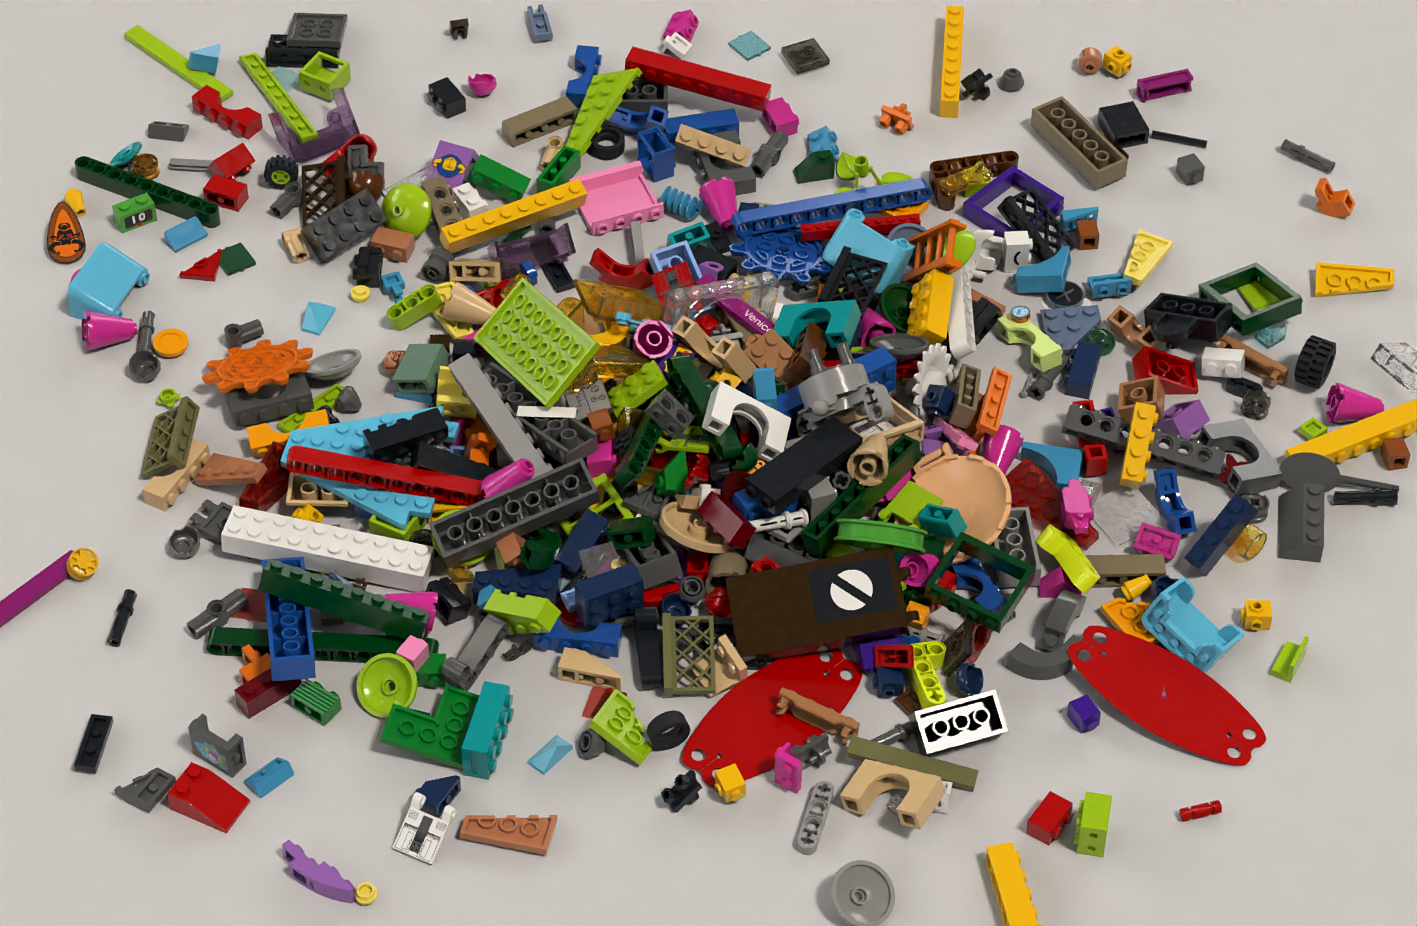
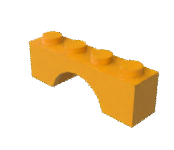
M326 409L306 413L302 425L296 430L329 425L330 422ZM267 423L246 427L250 448L254 457H264L273 452H284L291 432H276Z

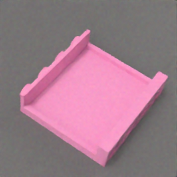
M640 161L569 179V182L580 179L587 192L585 205L578 209L593 236L630 227V221H640L641 224L664 218V203H658L642 174V164Z

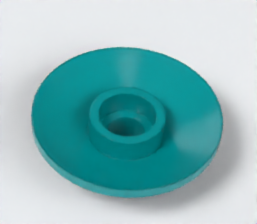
M134 142L123 148L113 157L110 165L114 167L124 164L131 165L133 158L136 157L142 148L141 142Z

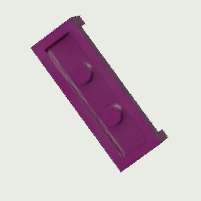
M1187 68L1137 79L1136 95L1141 102H1145V100L1180 92H1191V81H1193L1194 77Z

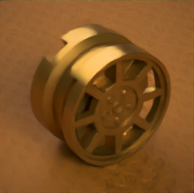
M143 153L133 158V174L150 180L159 176L160 171L156 156Z

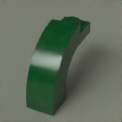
M545 526L528 533L527 540H525L519 556L522 563L528 569L538 570L553 566L562 545L559 534L549 531Z

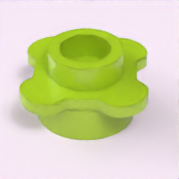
M165 388L160 392L157 403L164 404L168 408L174 407V403L180 399V394L176 393L174 389Z

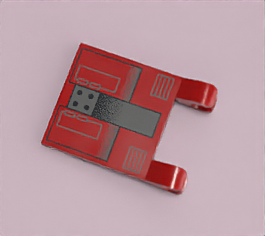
M687 261L650 275L664 319L669 324L675 321L671 310L672 307L691 300L693 308L697 312L704 309Z

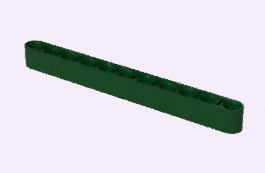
M213 627L209 631L206 650L212 655L243 657L241 648L249 644L254 650H258L261 656L266 653L270 655L268 630ZM312 632L315 661L366 663L379 654H396L399 647L406 641V639L397 636ZM422 638L428 643L429 653L438 654L439 642L433 638Z

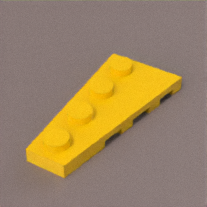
M1316 263L1315 297L1393 289L1394 269Z

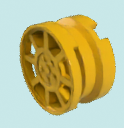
M78 548L70 555L66 569L72 578L84 581L93 576L98 568L99 560L96 553L91 549Z

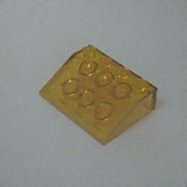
M574 279L573 281L586 313L594 317L593 320L596 322L604 323L609 321L611 324L617 325L615 320L617 311L632 314L631 320L642 322V319L664 322L668 307L639 289Z

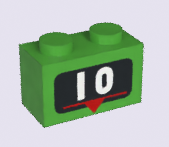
M148 193L112 205L114 221L122 233L157 221L155 203Z

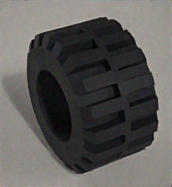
M1311 335L1305 342L1297 360L1294 372L1295 381L1315 389L1322 387L1335 359L1336 343Z

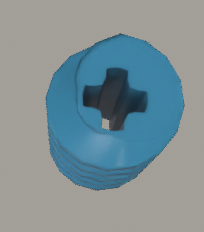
M668 186L663 191L660 202L664 203V209L690 221L697 218L703 207V200L697 201V198H691L690 194L684 196L683 191L678 193V189L674 188L672 190L671 186Z

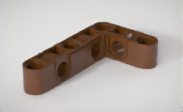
M1003 151L932 162L929 170V183L938 207L943 211L954 209L956 189L953 183L963 182L964 171H986L988 178L998 177L1012 165L1018 169L1019 155L1015 151Z

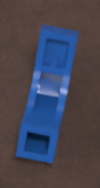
M651 105L650 110L646 112L631 111L618 106L606 123L622 128V132L637 135V132L658 126L662 131L669 111Z
M1170 467L1153 471L1156 490H1154L1156 503L1168 530L1180 535L1197 531L1194 512L1188 510L1181 499L1176 469Z

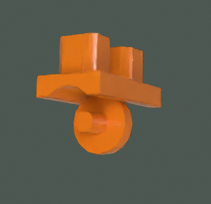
M902 103L899 107L894 105L893 108L886 105L881 107L882 115L879 119L881 126L888 128L893 122L895 123L894 131L901 135L907 129H913L911 112L907 111V104Z

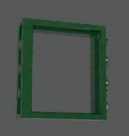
M1257 262L1199 284L1200 299L1231 303L1221 294L1256 281L1281 301L1248 315L1232 304L1234 324L1231 327L1243 337L1302 313V297Z
M961 532L927 582L924 597L933 603L946 607L951 612H956L970 621H975L987 629L1000 633L1033 582L1036 567ZM959 551L1020 580L999 614L937 585Z

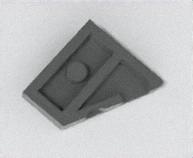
M653 481L647 487L638 490L633 497L625 498L622 506L644 516H652L653 520L659 521L662 509L668 504L671 496L657 495V488L655 487V481Z
M157 767L146 775L132 779L133 783L123 788L121 786L114 789L115 795L150 812L176 783V778Z

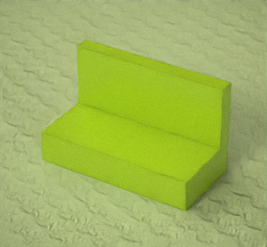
M1305 636L1300 646L1286 641L1271 670V676L1291 683L1306 654L1309 637Z

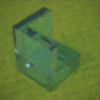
M1283 324L1276 329L1273 326L1256 331L1254 338L1265 348L1269 349L1285 340L1287 326Z

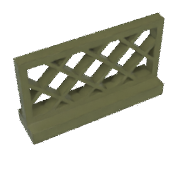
M188 396L180 399L179 406L155 416L141 476L144 479L173 466L179 469L186 467L200 409Z
M662 613L664 698H673V695L716 694L713 615L671 616V613ZM709 622V628L704 633L696 627L699 623ZM675 623H685L688 628L681 633L675 628ZM692 630L699 635L694 642L686 637ZM703 639L710 644L705 651L697 646ZM681 640L689 645L683 652L676 647V644ZM692 649L700 654L694 661L686 655ZM682 658L690 664L683 671L676 666ZM703 658L711 664L705 670L697 665ZM693 667L701 673L695 680L687 675ZM705 676L711 681V687H702L698 682ZM682 677L690 682L687 687L677 688V682Z

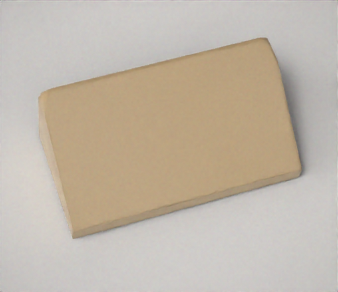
M675 495L681 508L699 509L700 496Z

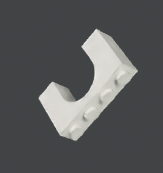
M720 381L710 394L702 428L720 437L730 425L732 415H741L749 419L759 432L757 452L760 458L769 462L784 451L792 418Z

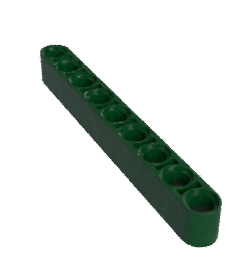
M81 156L75 160L76 175L80 181L129 199L148 193L155 203L156 209L186 220L196 216L201 224L207 228L218 227L221 223L219 207L215 203L90 157Z
M669 372L664 376L668 385L654 394L651 402L664 389L678 400L681 393ZM646 413L615 474L617 482L623 487H628L642 475L663 431Z

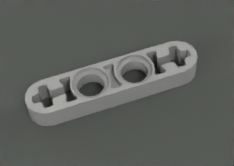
M820 781L814 787L797 840V849L801 854L811 855L817 850L834 797V786L828 781ZM823 790H826L824 799H822L821 793ZM822 806L824 811L815 812L813 807ZM809 823H816L819 827L812 830L807 825ZM807 836L811 837L808 846L804 845L807 842Z

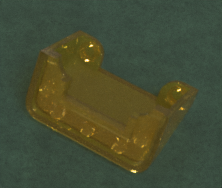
M600 344V349L573 380L570 387L573 391L581 392L584 384L590 383L594 385L598 378H624L625 381L628 376L636 373L649 361L624 345Z

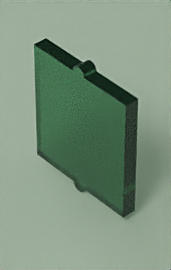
M241 242L225 247L222 250L220 266L227 276L240 271L243 272L245 269L256 265V261Z

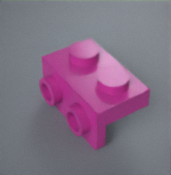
M691 9L675 12L666 27L663 38L665 39L668 35L671 37L677 32L690 43L699 25L698 18Z
M1141 522L1136 541L1133 542L1132 546L1136 547V551L1142 554H1148L1149 552L1163 554L1164 561L1168 562V559L1175 558L1182 535Z
M786 742L783 747L777 749L774 755L775 782L785 790H790L797 794L801 789L802 761L791 756L792 744Z

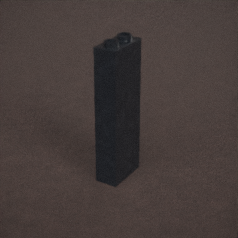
M832 416L748 476L745 480V493L749 498L761 504L764 509L776 515L845 465L851 454L862 444L863 438Z

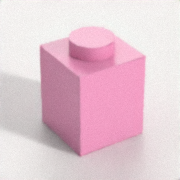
M410 635L396 651V654L405 658L413 666L415 672H417L429 658L428 643L423 639Z

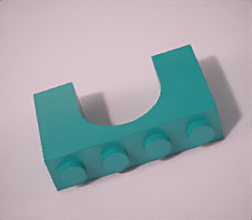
M856 300L783 305L774 331L794 350L799 333L810 321L814 324L829 322L825 335L831 348H836V345L848 342L850 347L861 312Z

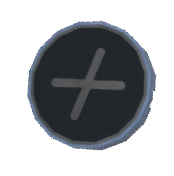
M1066 281L1063 292H1046V301L1053 309L1079 307L1084 303V291L1077 283Z

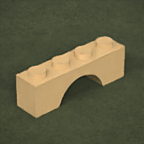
M683 124L680 125L674 145L691 151L709 154L738 168L746 166L751 152L750 148Z
M192 439L186 467L178 469L167 476H153L142 489L145 504L166 512L210 459L208 444Z

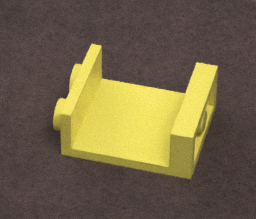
M440 366L437 381L436 407L444 406V415L476 419L477 411L469 399L462 395L463 391L451 375L449 367Z

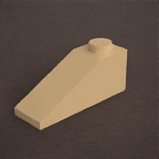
M465 258L449 261L450 281L501 282L500 262Z
M564 647L558 664V680L613 691L616 688L621 692V675L586 651Z

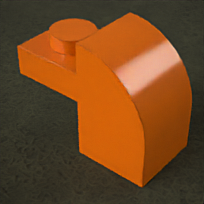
M1327 178L1319 179L1314 190L1316 197L1319 198L1316 208L1324 215L1335 218L1350 216L1355 202L1348 189L1334 192Z
M479 432L477 435L472 434L467 443L464 456L489 466L490 452L496 447L498 442L489 433Z
M249 644L241 648L243 662L246 666L239 669L241 683L245 684L271 668L268 653L261 656L260 652L254 650Z

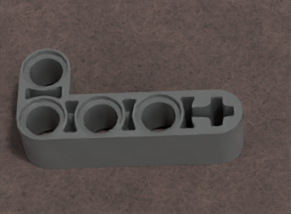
M488 614L458 659L449 657L444 662L442 674L446 682L459 689L468 691L509 630V623L492 614Z

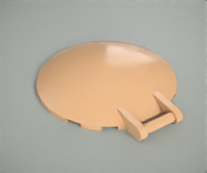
M948 442L942 444L941 448L922 457L913 467L916 474L912 477V482L942 499V507L958 509L967 525L965 534L991 545L1003 530L1008 520L1012 503L1010 485L1001 469L982 456L974 454L959 456L954 454ZM894 515V524L910 526V524ZM936 535L937 539L945 540L944 558L956 539ZM959 551L951 565L964 562L972 557Z

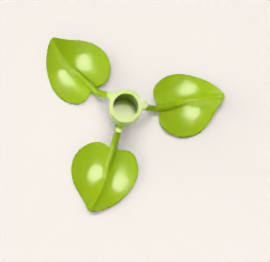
M842 152L837 163V174L841 179L851 180L855 177L853 190L858 189L859 177L864 178L869 172H871L878 184L882 185L913 179L911 176L903 173L887 172L882 175V180H880L873 167L869 166L868 158L864 155L852 156ZM843 187L836 190L834 194L851 191L852 189L849 187Z

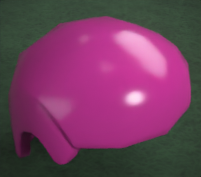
M476 73L473 79L471 76H468L469 88L476 95H487L496 88V78L492 74L480 75Z

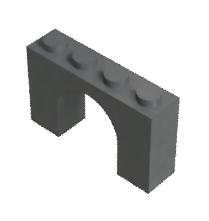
M736 129L711 134L741 145ZM691 151V155L695 156L697 169L700 168L702 181L705 180V183L711 179L719 181L722 180L721 177H727L734 181L736 196L756 192V177L751 166L731 170L720 169L712 164L719 160V158L706 153Z
M304 373L290 374L288 384L284 385L285 390L273 398H254L247 393L245 388L233 389L225 393V399L236 428L314 409L312 393Z
M1244 419L1202 426L1197 441L1202 442L1203 445L1208 447H1220L1222 451L1238 452L1251 462L1250 464L1232 467L1227 483L1235 494L1241 495L1252 491L1257 492L1278 487L1283 472Z

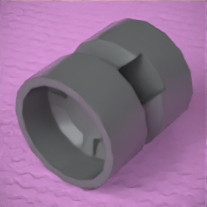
M434 249L421 268L422 276L430 283H442L449 272V261L455 260L454 256L446 249Z

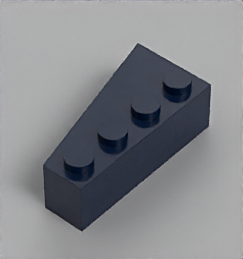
M554 564L550 568L540 570L521 567L475 572L472 586L473 604H477L479 591L492 585L506 595H509L510 592L517 593L516 597L525 598L526 595L549 599L557 607L558 594L562 585V564Z

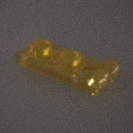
M979 161L973 167L939 179L938 185L947 196H951L992 179L993 173L990 169H986V165L982 161Z

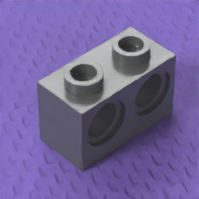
M666 389L656 396L645 410V413L674 440L688 428L695 417Z

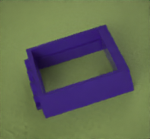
M1012 165L963 202L962 216L983 230H994L993 236L1004 238L1005 232L1014 230L983 210V208L1013 185L1018 186L1024 191L1033 187L1055 217L1059 216L1064 209V197ZM1038 211V215L1045 217L1042 211ZM1037 220L1038 226L1043 227L1045 223Z

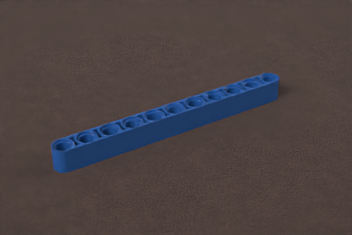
M915 178L740 211L731 217V223L740 236H748L801 226V224L843 218L846 212L852 208L858 209L864 214L928 201L932 197V190L923 178Z

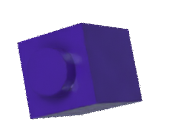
M1086 694L1069 702L1067 716L1078 731L1083 733L1088 730H1094L1099 726L1101 712Z

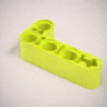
M1049 524L1035 540L1041 548L1054 555L1072 583L1083 593L1087 594L1100 579L1099 574L1077 543L1064 532Z
M939 641L911 644L914 652V667L906 668V671L919 698L922 709L945 704V693L935 669L943 666L946 646Z

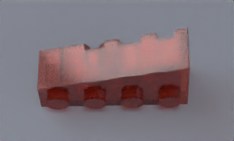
M275 441L272 442L260 462L264 463L268 470L258 483L247 484L239 498L240 507L267 512L287 493L290 471L282 467L280 462L286 445Z

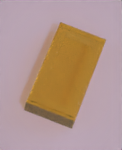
M445 565V573L453 583L474 582V575L466 565H454L449 568Z

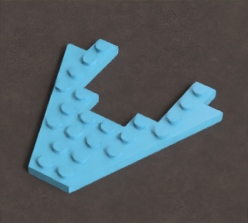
M438 406V409L443 417L444 406ZM437 407L293 430L290 433L281 457V466L286 468L288 450L295 445L367 459L363 444V430L370 429L372 432L378 430L377 427L386 423L388 427L394 425L398 419L410 420L414 414ZM445 421L448 426V437L443 442L455 443L459 432V423ZM297 474L401 530H406L410 516L430 519L435 506V498L381 491L375 488Z

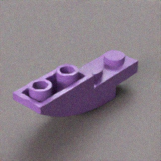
M290 840L282 844L284 858L290 865L291 876L300 884L329 899L345 903H353L355 901V888L349 880H344L334 866L330 867L325 861L318 865L313 858H308L305 855L303 849L298 844L295 845Z

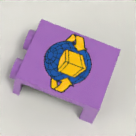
M440 140L425 180L444 176L445 181L450 184V194L452 196V188L463 185L471 161L477 162L479 155L474 149Z

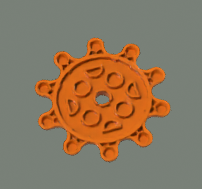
M268 339L258 341L256 346L249 349L233 347L227 350L229 357L226 359L211 360L206 363L207 368L212 372L203 375L202 380L207 385L218 383L216 387L220 393H227L233 389L245 388L247 393H255L263 385H286L289 382L290 374L309 370L310 362L306 361V359L312 358L313 349H297V340H288L280 345H271V341Z

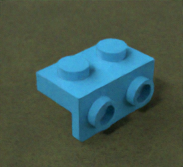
M824 126L807 135L810 154L817 151L831 150L835 163L838 162L840 151L836 144L838 138L834 131H830L827 126Z
M1124 273L1088 277L1087 284L1094 299L1130 294L1132 280L1131 278H1123Z

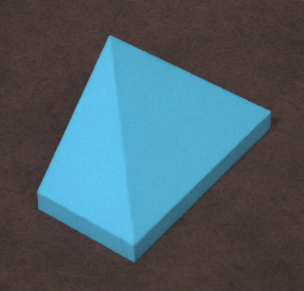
M308 301L302 331L320 336L336 311V307Z
M555 735L528 760V764L544 775L573 749V745Z

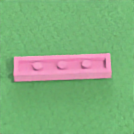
M941 417L934 418L932 423L936 426H942L943 436L956 444L957 448L966 452L968 449L976 451L978 443L960 428L955 427L948 420Z

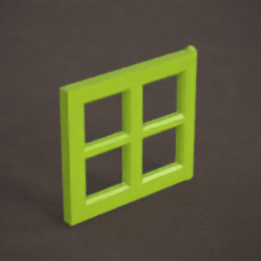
M605 473L593 479L596 488L602 485L611 499L595 509L592 506L587 507L589 510L598 514L612 504H615L624 517L622 519L634 518L630 510L622 506V498ZM581 518L571 524L567 519L560 523L568 537Z

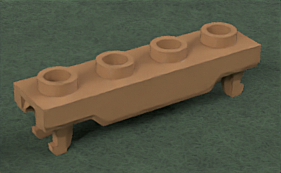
M1224 334L1219 340L1220 344L1216 345V348L1245 350L1244 369L1262 379H1270L1269 385L1271 388H1275L1276 384L1283 386L1286 383L1289 368L1233 337Z
M781 688L779 692L780 699L777 707L780 709H777V715H783L789 710L795 718L829 734H840V743L844 746L847 745V740L851 739L852 735L858 736L860 723L853 718L846 717L837 713L832 708L824 707L812 699L798 695L793 690Z

